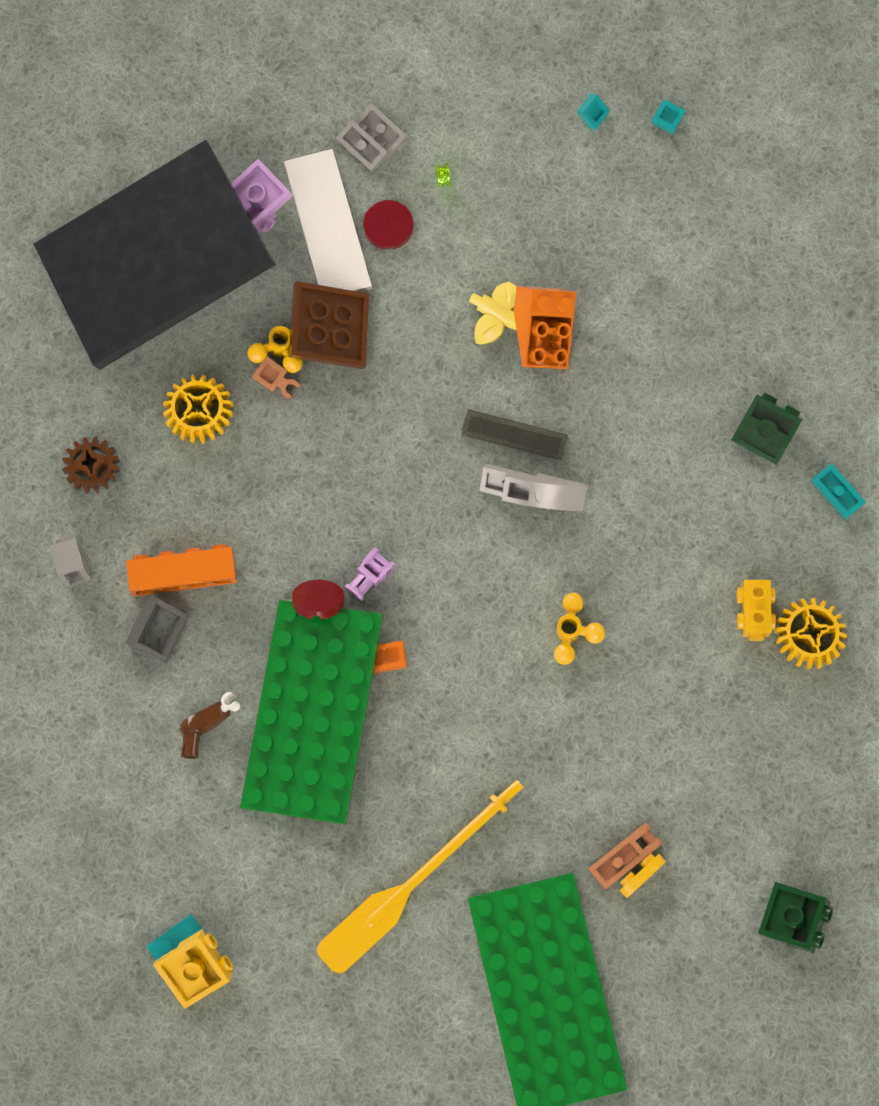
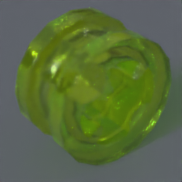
M448 163L444 164L443 167L435 165L437 186L441 187L442 184L450 186Z

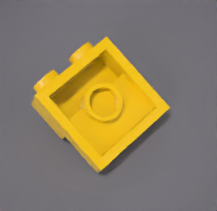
M202 929L180 942L177 948L157 959L153 964L184 1009L230 982L233 974L231 971L233 970V965L226 955L221 957L216 950L218 945L213 935L210 933L206 935Z

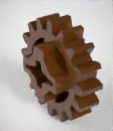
M95 436L92 442L83 437V444L80 445L75 441L74 446L76 448L74 450L67 448L66 451L70 457L63 458L62 460L64 464L68 465L63 468V472L68 475L66 479L69 484L75 482L74 488L76 490L83 486L86 494L89 493L90 488H94L95 492L99 493L100 486L108 489L107 482L109 480L116 481L113 473L120 472V469L114 464L119 463L120 459L118 456H113L116 451L114 447L108 448L109 444L106 440L99 444V440ZM93 450H98L104 453L105 456L103 454L98 455ZM89 457H91V459L94 461L92 468L93 473H91L90 469L88 468L90 462ZM77 475H85L89 478V481L81 479Z

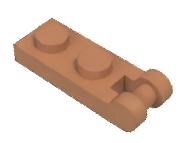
M647 822L588 868V871L604 891L663 844L659 837L655 838L650 832L651 827ZM640 837H642V839L647 844V846L644 849H642L636 842Z

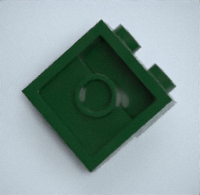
M764 392L762 396L756 394L731 441L777 465L803 419L798 417L801 413L800 411L789 405L785 409L776 404L778 399Z
M775 882L758 934L814 954L815 949H821L825 934L821 931L824 922H830L833 907H830L831 902L826 897Z

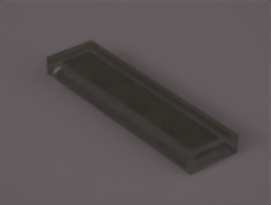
M470 409L467 411L461 436L562 461L568 438L567 434Z

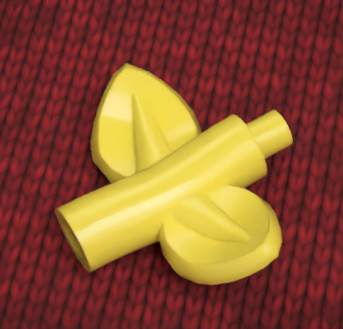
M506 282L498 285L492 293V298L485 294L483 297L475 293L472 294L469 302L478 306L476 310L484 314L476 323V344H488L498 340L502 336L505 327L517 331L514 316L516 286L514 284Z

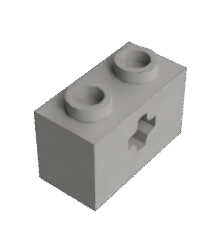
M64 537L58 539L56 544L50 545L57 575L66 587L92 580L84 550L76 538Z

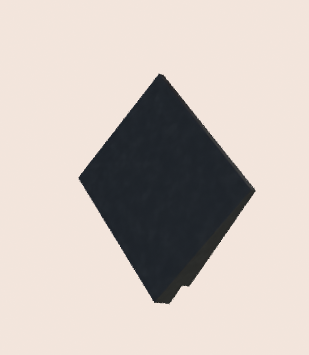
M207 140L202 141L33 244L93 366L99 370L276 265Z

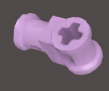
M375 547L368 553L357 569L359 574L350 584L347 583L344 588L362 602L365 599L364 595L372 586L377 587L394 570L396 563L385 559L379 554V549Z

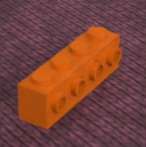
M226 544L214 545L211 549L202 551L201 548H189L185 550V553L175 554L174 551H165L159 553V556L156 557L136 555L133 556V560H126L129 591L133 597L237 583L234 551L232 547H227Z

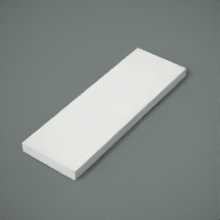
M333 149L284 161L318 285L358 292L372 289Z

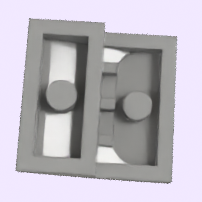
M372 103L355 121L352 119L336 137L371 172L378 168L409 138Z

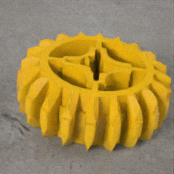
M193 374L191 382L187 383L186 379L182 378L181 387L173 384L175 393L167 392L166 395L169 400L163 402L164 407L167 409L163 412L165 418H168L166 421L167 426L173 427L172 433L174 435L180 434V438L183 441L190 436L192 444L196 442L197 437L200 438L202 444L206 443L205 436L208 435L214 441L216 439L215 431L223 435L224 430L221 425L229 427L230 422L227 418L233 417V412L229 410L233 407V402L228 400L230 393L229 391H224V385L222 383L216 385L215 378H211L207 382L205 375H202L200 381H197ZM194 392H206L198 397L191 395ZM217 399L219 409L217 415L213 418L209 409L213 405L212 402ZM183 400L188 407L183 413L184 416L179 419L178 407ZM192 404L195 407L199 405V408L201 405L204 414L202 412L198 413L197 411L195 413ZM198 421L204 422L206 424L198 427L189 426V424L192 425L193 423Z
M804 598L799 601V606L792 602L790 604L791 611L786 608L782 611L785 618L779 617L777 619V623L782 627H776L775 633L783 636L778 637L775 642L776 644H785L779 650L780 653L789 651L790 654L786 660L790 662L796 657L797 667H800L803 661H806V669H811L813 662L816 668L820 669L823 666V662L830 665L832 663L831 657L837 659L840 656L838 650L845 648V644L840 640H846L847 634L840 631L846 628V624H838L842 614L834 616L832 613L835 610V606H831L828 610L825 609L826 601L824 600L821 601L819 606L816 605L815 598H811L809 605ZM802 615V629L791 634L790 628L793 619ZM813 615L819 616L827 624H818L814 620ZM809 628L811 632L818 633L815 635L813 639L811 635L803 634L806 633ZM831 634L829 648L820 652V638ZM795 643H804L812 653L801 650Z

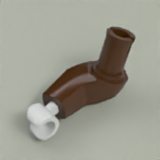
M231 692L225 693L221 702L212 704L182 721L179 729L181 734H183L182 758H198L200 736L216 728L231 716L229 710L235 712L240 709L238 702L231 703L233 699L237 698V695Z

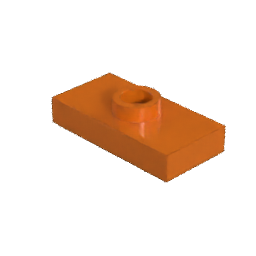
M403 640L378 645L373 674L408 668L405 642Z

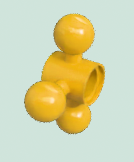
M276 326L270 331L268 343L264 345L262 343H253L247 351L248 358L254 363H262L269 352L275 357H284L283 367L290 373L300 371L303 366V360L289 358L290 330L284 326ZM283 339L286 343L279 345L274 340Z
M574 592L568 593L563 598L562 603L567 614L559 619L556 628L557 636L562 640V644L555 648L554 658L562 665L570 664L574 660L575 651L571 646V642L575 641L579 635L585 636L590 643L597 644L603 641L606 634L605 628L599 623H590L587 627L581 626V621L576 616V613L581 611L584 601L578 593ZM565 623H571L575 626L576 631L573 634H566L561 626Z

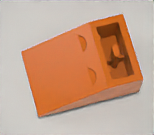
M516 287L514 316L522 367L568 369L576 292L556 288Z

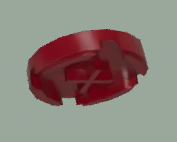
M379 201L372 205L364 215L363 228L365 236L372 245L379 249L400 248L408 242L413 233L414 222L412 214L405 205L398 201Z
M309 580L299 584L292 593L293 609L299 615L313 619V616H320V619H327L337 615L344 607V591L339 585L331 581Z

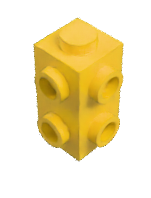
M744 580L741 588L737 587L736 601L741 603V613H737V629H741L742 637H748L749 641H763L764 637H768L776 627V616L771 614V604H775V588H771V580Z

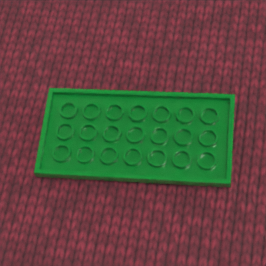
M279 600L242 793L241 809L347 825L383 622L382 614L342 609L337 615L327 619H320V616H313V619L299 615L293 609L292 601Z
M569 873L467 898L517 1106H565L628 1090L574 874Z

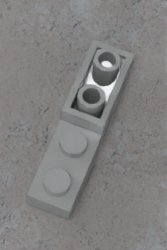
M486 464L483 467L479 491L501 496L502 501L554 510L583 511L589 485L541 473L534 476Z

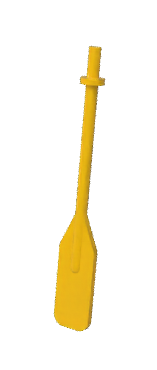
M515 780L498 797L492 794L489 797L492 803L404 884L372 894L330 932L317 947L318 955L329 968L336 973L346 971L398 923L411 891L499 810L504 814L507 811L504 805L524 788L520 782Z

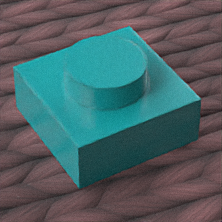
M590 93L577 110V114L588 128L593 130L599 127L610 112L600 97L593 93Z
M664 99L653 116L651 123L673 135L685 116L686 110Z

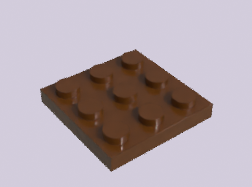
M296 281L293 284L289 358L363 369L366 366L369 293Z

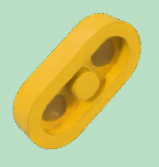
M651 853L640 863L643 868L636 875L630 872L620 882L623 887L619 891L628 898L665 864L666 860L660 854L654 857Z

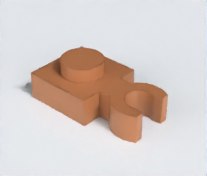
M267 356L252 376L255 381L272 393L277 387L280 388L282 395L287 399L292 398L286 392L288 385H294L296 388L300 387L296 380L285 379L284 376L288 371Z

